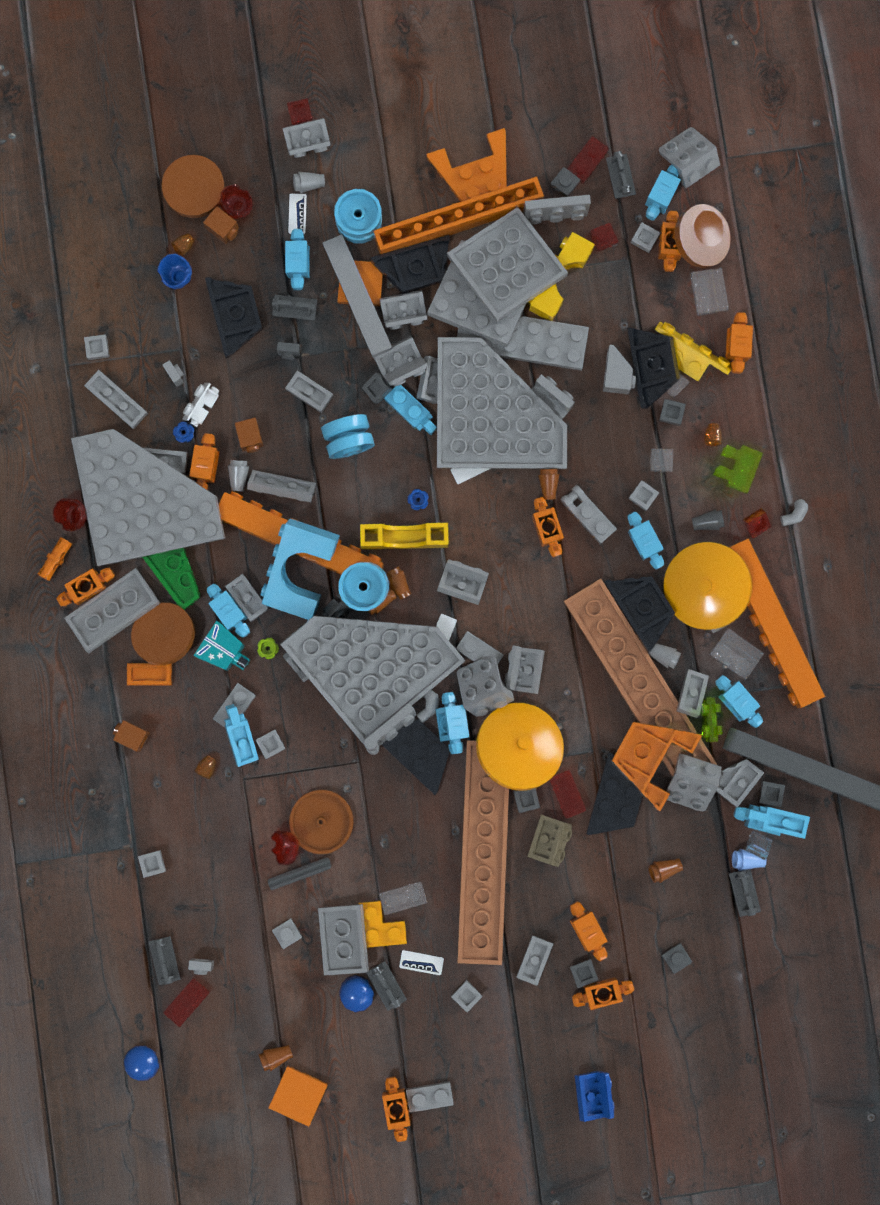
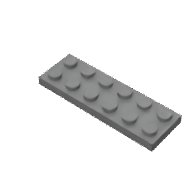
M521 316L507 348L458 328L457 337L482 338L501 358L582 371L589 327Z

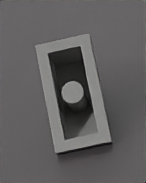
M609 345L603 392L629 394L631 388L634 389L636 376L632 375L633 368L614 345Z

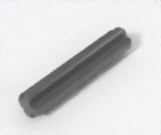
M326 857L269 878L268 885L271 890H275L331 868L330 860Z

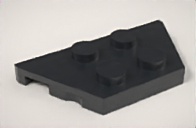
M446 235L373 256L370 261L402 294L439 284L443 280L450 237Z
M206 277L205 281L225 358H229L263 329L252 287L249 285H237L233 282H223Z
M627 328L641 409H648L680 380L673 337Z
M652 576L641 577L640 579L625 578L624 580L604 581L605 586L647 653H650L674 617L675 612Z
M418 719L407 727L403 726L398 730L395 738L390 741L386 740L381 745L436 795L450 750Z
M612 753L607 754L586 831L587 835L634 827L643 794L612 761L614 758Z

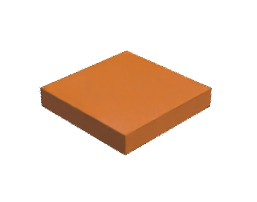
M354 261L373 305L381 306L383 274L371 262ZM339 283L338 303L349 304Z
M287 1066L269 1109L309 1127L328 1084Z

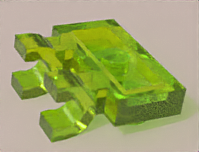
M727 445L723 447L721 456L736 460L733 469L730 470L719 465L715 468L713 475L727 479V487L747 494L763 453L744 445L741 446L740 450Z
M715 697L704 698L700 711L701 716H704L705 725H702V737L706 738V742H718V735L723 734L722 726H717L716 713L721 712L720 703H715Z

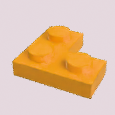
M381 901L359 903L363 904L367 948L407 944L405 921L383 923Z

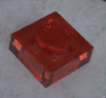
M308 98L287 103L292 125L313 120Z
M610 223L590 230V235L598 252L618 244L617 237Z
M762 508L743 519L748 533L753 539L771 527L767 514Z

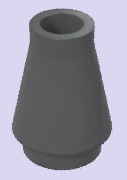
M714 509L692 518L694 531L720 530L719 528L725 527L722 510L716 511Z

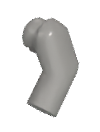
M803 499L795 501V509L791 514L780 516L783 527L799 523L803 520L808 511V504Z
M432 690L424 695L426 708L416 714L422 723L436 714L435 709L439 708V696Z

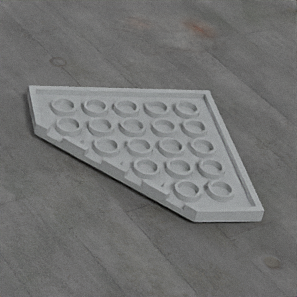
M438 337L437 468L567 469V424L530 389L482 338Z
M114 429L71 438L97 566L226 539L217 496Z
M313 616L280 643L363 744L367 737L408 703L412 706L465 662L441 630L434 626Z

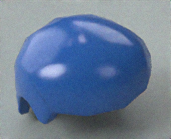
M176 253L168 254L161 259L157 269L162 282L171 289L183 288L190 282L192 268L189 262Z
M354 975L347 977L341 983L339 996L346 1009L360 1012L366 1010L372 1004L374 993L366 978Z
M135 1046L125 1055L124 1067L126 1073L132 1079L148 1081L156 1075L159 1069V1062L156 1053L147 1046Z

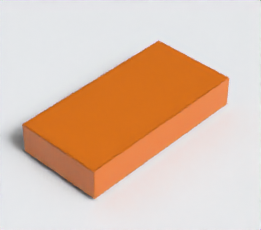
M127 663V685L172 686V664L160 666L150 663Z

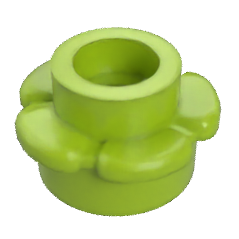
M272 638L262 639L258 643L257 652L259 656L266 659L274 658L275 654L279 651L278 644Z

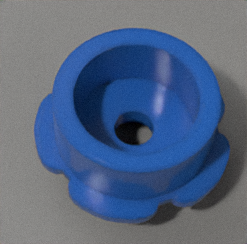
M180 422L173 429V435L176 436V440L180 443L189 442L194 437V427L191 424H187V422Z
M415 489L409 494L408 503L414 510L425 509L428 505L427 500L429 496L425 491Z

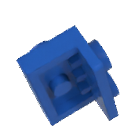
M593 1071L575 1075L580 1121L586 1122L599 1118H614L615 1106L612 1100V1082L609 1073Z

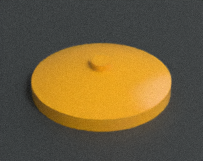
M702 542L683 549L673 558L665 573L664 595L673 608L675 616L683 623L697 629L712 630L731 624L745 611L751 598L752 579L748 566L737 552L722 544Z
M510 703L502 708H497L484 720L478 731L476 750L483 770L493 781L511 790L525 791L540 787L555 775L563 759L564 744L557 724L546 712L530 704Z

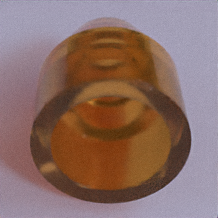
M187 233L175 239L171 246L176 253L183 257L191 250L195 240Z
M708 424L705 431V445L719 446L722 444V431L719 424Z
M206 755L198 763L194 772L210 780L215 771L216 760Z

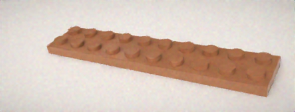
M602 579L597 580L566 599L564 604L639 723L697 733L687 715L676 711L678 706L677 699ZM702 739L698 742L693 753L671 743L662 759L672 777L674 776L679 753L717 765Z
M467 741L457 963L502 965L509 789L497 784L483 770L477 756L476 741Z

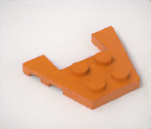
M505 128L488 133L486 136L493 155L455 168H451L445 148L426 154L427 160L435 167L437 173L446 181L460 202L506 187Z
M633 721L612 761L637 786L641 793L649 799L654 807L661 811L670 793L650 782L671 743L693 753L702 735Z

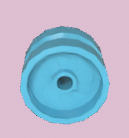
M353 189L339 197L334 212L338 232L343 235L345 240L352 243L363 244L371 241L374 238V230L382 227V209L379 200L371 192L364 189Z
M366 415L347 416L321 427L324 440L331 441L326 446L330 459L356 455L375 446L372 434L365 432L369 428Z
M359 562L349 566L342 573L339 580V594L342 601L348 607L357 611H368L378 607L386 599L389 592V580L385 571L380 566L371 562ZM365 582L367 584L365 591H362L363 588L359 587L360 583Z

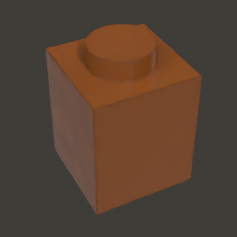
M217 206L203 222L205 228L224 244L229 240L232 241L239 232L237 221Z
M256 417L235 423L240 447L243 452H257L260 450L259 447L264 446Z
M123 720L122 723L116 725L113 731V735H115L113 740L136 752H140L150 732Z

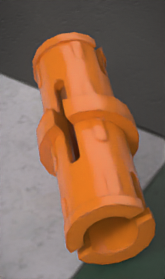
M60 537L51 553L47 554V559L37 574L50 581L58 566L63 564L62 560L72 546V543Z

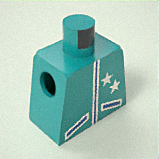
M218 621L215 622L193 655L229 671L233 664L244 670L250 661L249 658L241 654L245 645Z

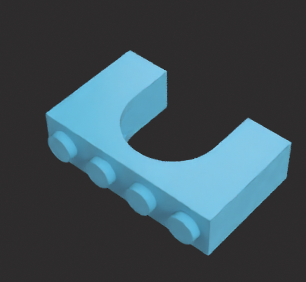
M290 518L286 524L281 525L278 536L281 537L280 544L275 545L272 556L276 558L274 564H270L266 576L270 578L268 584H264L261 591V596L264 597L262 604L309 620L316 614L321 595L300 588L290 581L285 567L287 558L296 553H307L330 561L334 556L340 535Z

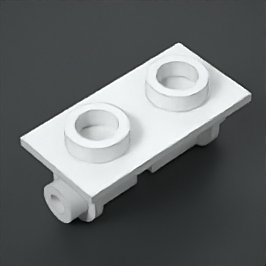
M210 383L198 386L194 393L196 396L194 401L188 403L183 411V414H185L183 420L189 421L191 419L190 424L198 427L199 424L202 425L209 413L202 408L204 404L212 408L219 397V390L212 386L209 389Z

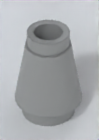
M298 171V174H293L294 191L303 193L325 187L324 174Z
M230 460L228 472L231 491H244L249 470L247 461Z
M656 644L652 651L648 653L666 668L671 667L673 669L681 656V653L676 648Z

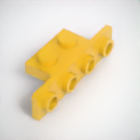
M659 322L655 330L657 332L673 337L677 365L680 371L697 381L700 380L709 364L727 375L730 373L731 365L726 358L722 356L718 358L711 353V349L704 345H697L693 342V338L683 333L681 335L676 332L675 327L667 322H664V324Z

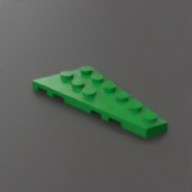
M185 548L142 557L178 606L186 610L201 598Z

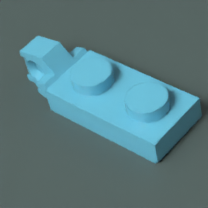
M402 385L395 386L384 398L414 429L420 431L423 428L430 435L437 430V427L430 421L433 418L430 412Z
M234 704L225 706L228 718L224 720L225 729L236 765L240 767L259 760L249 724L244 714H238L237 707Z
M760 806L759 811L747 808L745 817L757 820L756 826L762 829L804 839L810 819L809 816L768 806Z

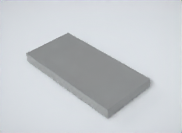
M135 568L64 619L85 651L89 654L160 604V601L138 569Z

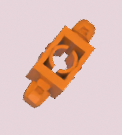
M669 211L666 216V222H663L660 227L658 259L663 260V268L666 272H673L676 268V262L680 261L682 257L676 244L673 245L672 249H669L670 245L666 241L670 234H673L672 238L675 240V226L679 218L677 211Z
M740 312L736 313L733 324H731L730 328H727L725 358L732 361L731 371L736 374L743 372L745 362L752 355L753 326L746 325L747 315Z
M205 433L201 441L203 446L194 445L189 477L207 490V482L215 483L220 451L213 447L215 446V436Z
M543 497L534 499V508L538 512L532 515V519L541 546L549 545L550 555L552 557L562 555V548L558 542L563 541L564 536L554 507L546 509L548 505ZM544 518H547L546 521L550 522L554 527L551 537H548L549 532H545L542 529V524L545 522Z
M92 568L66 583L64 586L68 592L64 591L56 599L60 606H67L72 603V600L75 604L81 605L105 590L106 586L103 582L106 581L108 583L115 575L111 568L102 569L99 574ZM84 582L92 583L88 592L83 593L80 591Z
M577 901L570 905L572 915L576 916V918L570 920V923L584 950L588 952L593 950L592 954L598 961H602L607 958V951L601 945L608 941L593 912L587 911L584 913L583 905Z
M614 977L583 986L585 993L579 992L574 994L572 1001L576 1007L585 1006V1003H588L589 1009L593 1010L623 1002L621 994L627 995L632 993L634 986L632 981L629 980L621 981V984H618V980ZM608 986H612L613 998V994L609 992L605 999H599L597 996H594L597 1002H594L591 990L594 989L593 993L597 995L599 989L606 988L611 991Z
M395 1076L388 1077L385 1081L388 1092L382 1093L388 1130L395 1129L393 1132L396 1141L402 1142L407 1140V1128L404 1127L410 1126L405 1088L397 1089L399 1088L397 1078ZM394 1100H396V1103L401 1105L403 1109L402 1112L399 1113L398 1119H396V1114L392 1113L390 1110V1107L394 1104Z

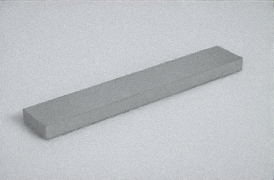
M343 235L323 242L325 251L372 358L393 350Z

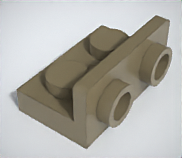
M541 815L528 857L558 867L564 860V849L566 843L571 838L572 825Z

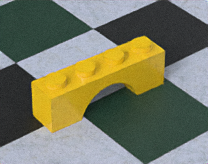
M572 232L569 238L565 236L559 247L562 251L559 256L556 254L555 256L566 270L570 268H583L595 244ZM556 284L530 300L529 311L545 320L553 321L563 303V298L559 294Z
M425 523L413 526L360 524L361 549L448 548V523Z

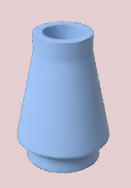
M743 849L734 851L732 854V866L739 871L766 866L765 854H758Z

